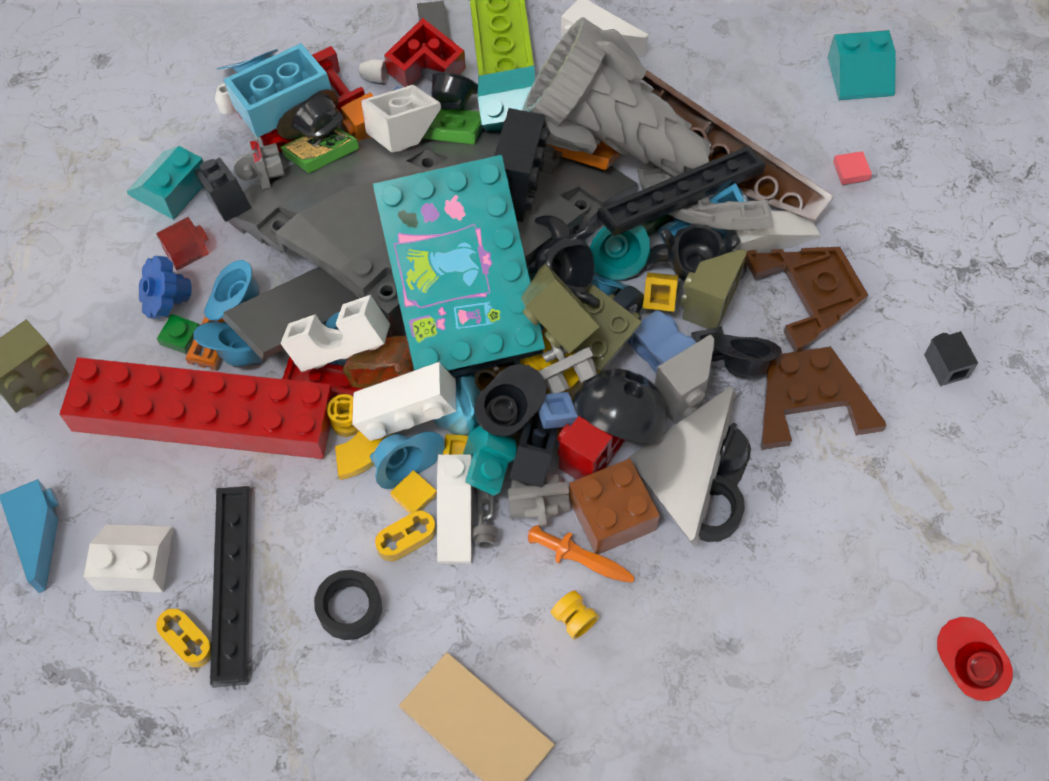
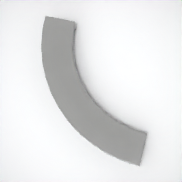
M658 166L637 170L642 190L672 178L669 173ZM705 197L668 213V215L691 224L708 225L710 228L745 230L773 227V217L768 200L748 202L727 201L715 204L710 203V199Z

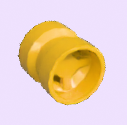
M342 394L332 398L327 407L332 429L341 437L356 435L359 430L353 426V396Z
M573 590L562 597L550 611L557 621H561L566 625V632L574 640L584 635L599 619V615L593 608H587L584 605L583 597L577 590Z

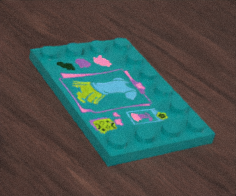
M502 155L373 184L414 371L438 362L449 371L545 349L540 323L535 326L522 312L526 307L521 297L530 285V279Z

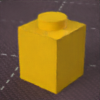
M648 272L645 282L643 308L674 312L678 275Z

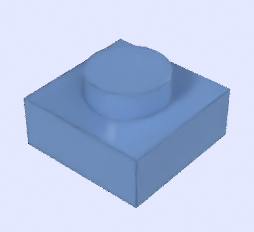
M568 392L546 394L545 401L537 411L544 429L564 427L566 424L572 425L578 417Z

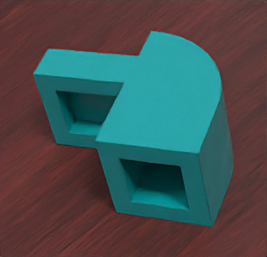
M481 426L470 431L463 455H471L472 457L465 483L493 496L500 493L507 465L516 456V441L509 436L492 435Z

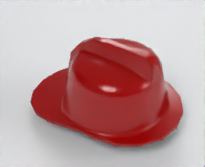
M958 617L949 620L941 628L937 637L938 653L957 686L965 695L978 701H991L1000 698L1008 691L1013 681V667L1006 652L992 631L983 622L972 617Z

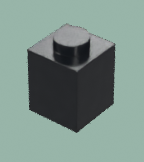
M961 331L953 334L941 333L931 339V343L924 356L940 387L971 376L978 361Z

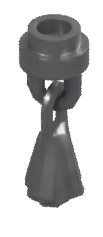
M474 487L477 498L479 526L472 529V540L475 541V546L478 548H492L499 539V529L492 526L491 521L494 513V496ZM484 503H488V511L482 510Z

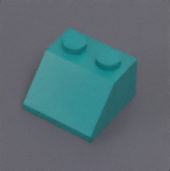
M890 30L834 34L827 58L838 100L894 96L896 50Z
M535 65L478 76V102L482 126L486 132L502 131L508 108L522 110L527 95L537 78Z
M181 146L165 150L126 192L134 199L174 220L202 189L194 171L200 168L204 161L202 157Z

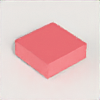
M863 151L836 155L834 157L833 163L842 185L870 180L872 173Z

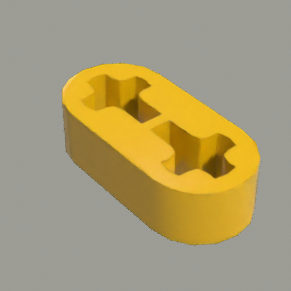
M416 511L382 529L375 538L378 555L386 561H396L429 543L436 533L434 519L425 511ZM420 522L421 525H426V532L421 534L419 530L414 531V524ZM390 538L393 542L397 541V548L391 550L389 547H386L385 540Z
M172 608L162 612L157 619L156 630L165 642L190 667L197 668L207 664L211 659V642L203 632L179 609ZM171 620L176 623L178 622L179 627L183 630L180 636L173 630H169L170 628L167 624ZM190 639L195 645L200 646L202 653L199 656L191 654V650L186 645Z

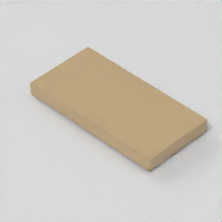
M448 652L444 654L399 704V708L481 781H527L555 747L553 742Z

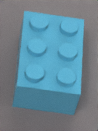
M302 43L223 79L233 107L256 137L276 129L279 119L285 112L307 100L313 94L325 89L332 90L327 73Z

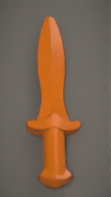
M539 525L533 526L528 531L529 543H538L556 551L555 560L558 564L561 562V559L577 561L605 577L629 583L634 581V576L621 565L576 545L571 540L572 533H567L560 539L544 532Z

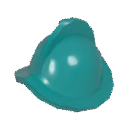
M640 225L617 236H613L606 226L601 228L590 245L594 255L595 272L612 280H623L637 275L646 266L650 255V239L645 228Z

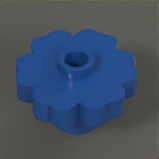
M154 255L153 258H147L142 267V278L139 281V301L142 302V313L147 318L161 319L169 315L173 304L179 305L190 299L192 285L189 278L173 272V262L168 257Z

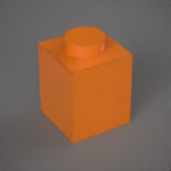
M371 92L341 107L344 119L341 126L344 132L352 135L357 141L372 138L366 133L361 100L374 97Z

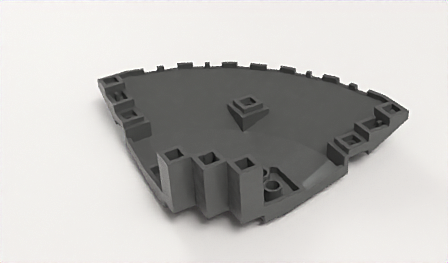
M482 130L475 144L421 139L419 144L408 147L406 150L390 152L374 138L357 141L359 145L358 150L312 173L306 172L294 163L283 169L284 176L269 179L271 188L262 190L260 181L252 184L244 191L252 208L227 222L243 234L248 232L262 244L266 241L280 253H285L288 249L293 250L320 266V268L358 297L362 298L371 295L390 323L386 337L407 336L373 184L493 157L501 132H486ZM565 157L561 158V163L552 174L539 171L537 191L531 190L535 192L532 211L526 210L523 222L517 221L527 268L536 260V255L543 245L552 241L549 228L535 223L537 217L544 215L555 216L565 222L569 231L575 229L578 232L598 218V208L634 194L638 189V183L613 166L603 170Z

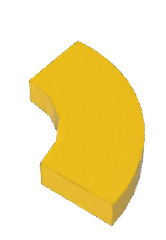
M358 431L348 442L335 446L339 480L357 476L374 466L370 459L371 453L375 451L378 444L384 438L395 433L370 441Z

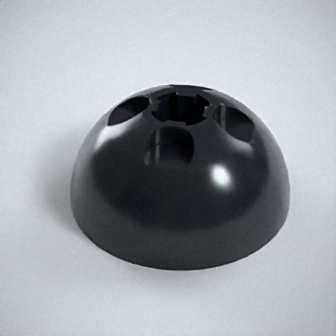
M609 369L599 372L597 375L587 379L579 387L572 399L574 409L582 418L613 436L638 443H655L660 441L665 433L667 412L663 397L656 386L641 374L627 369Z

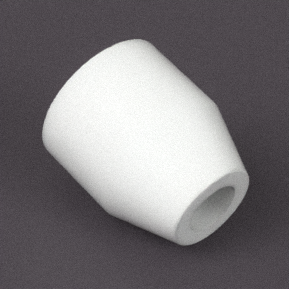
M371 59L361 63L359 66L360 77L370 82H387L389 74L387 73L385 60Z
M219 85L215 94L218 110L225 115L236 113L226 85Z

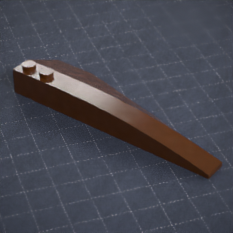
M648 70L646 71L642 80L653 87L651 92L667 102L678 116L692 124L690 130L710 143L709 162L749 146L766 164L763 173L737 184L747 197L758 201L768 200L771 206L792 212L815 222L833 199L834 196Z

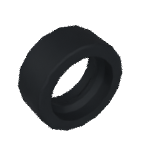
M716 475V478L712 481L710 491L720 493L729 500L731 514L728 520L719 526L701 524L698 536L700 540L706 542H718L730 537L739 527L745 510L744 497L738 486L728 478Z
M342 570L328 576L319 585L314 597V609L323 629L332 637L342 640H354L369 634L378 624L382 614V599L374 581L365 573L355 570ZM344 587H358L366 593L369 599V607L366 614L354 623L342 624L335 621L328 611V603L331 596Z

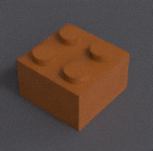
M630 458L569 483V502L595 554L599 555L657 530L660 514Z

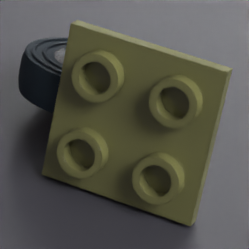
M592 284L587 292L597 297V305L593 307L582 302L600 327L573 351L577 353L587 347H591L595 354V357L592 359L596 369L600 372L605 369L642 325V321H640L642 316L639 315V312L643 306L644 295L633 286L623 288L616 296L613 294L608 296Z

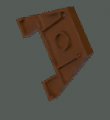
M841 247L801 248L798 252H784L783 249H771V253H757L756 250L747 251L745 262L754 279L756 280L784 270L810 316L785 325L783 332L794 352L806 349L867 300L868 293Z
M831 346L782 353L779 358L771 361L766 373L761 450L790 446L792 438L785 415L846 406L855 435L885 430L887 426L885 420Z

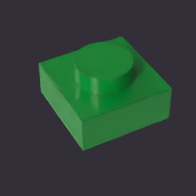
M171 314L156 339L159 345L187 355L194 341L193 332L200 325L194 321Z

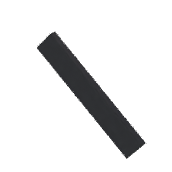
M746 146L598 208L597 217L613 236H617L724 190L735 183L738 184L764 172L766 164L749 146Z
M250 486L216 488L210 685L213 688L248 685L252 501Z

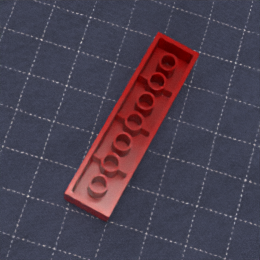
M77 357L59 415L72 432L324 459L331 427L327 407L328 403L334 398L331 384Z

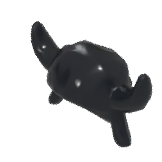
M552 215L537 217L535 223L549 228L552 241L543 245L536 255V274L546 263L580 301L595 307L598 303L597 297L587 292L595 276L594 255L588 244L585 243V239L595 232V226L589 224L571 235L568 226L562 219Z
M693 223L688 227L679 229L675 236L668 229H664L660 235L665 243L658 244L650 249V255L644 268L649 270L654 264L670 263L678 278L685 281L689 272H696L700 262L734 252L733 249L739 245L741 240L737 236H732L727 241H724L722 235L708 225ZM744 262L740 280L744 278L747 272L746 262Z

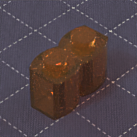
M389 337L385 339L384 344L375 350L368 349L348 358L342 370L351 386L368 388L413 372L414 367L407 337Z

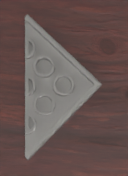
M731 386L668 429L660 441L648 443L628 457V459H631L638 474L694 547L699 544L700 537L698 535L702 520L704 521L711 497L709 493L712 481L716 478L721 458L723 439H726L731 419L732 403L736 400L737 396Z

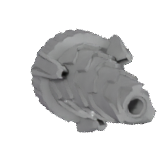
M584 17L578 19L556 45L535 79L522 108V111L545 115L543 128L549 129L546 144L559 148L592 154L597 147L596 144L599 145L603 142L623 155L629 153L646 164L650 161L674 177L709 162L710 143L690 130L692 124L678 116L667 102L651 92L653 87L642 80L647 70L643 67L626 39L617 30H602Z

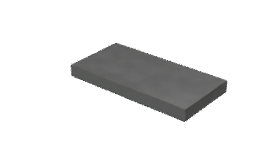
M319 266L225 311L223 320L263 360L284 349L280 343L289 323L316 314L320 322L325 326L331 316L341 311L343 304L359 298Z

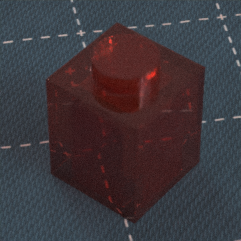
M189 217L156 233L163 251L169 260L173 262L176 271L209 254L205 242L209 241L205 231L200 224L195 227Z

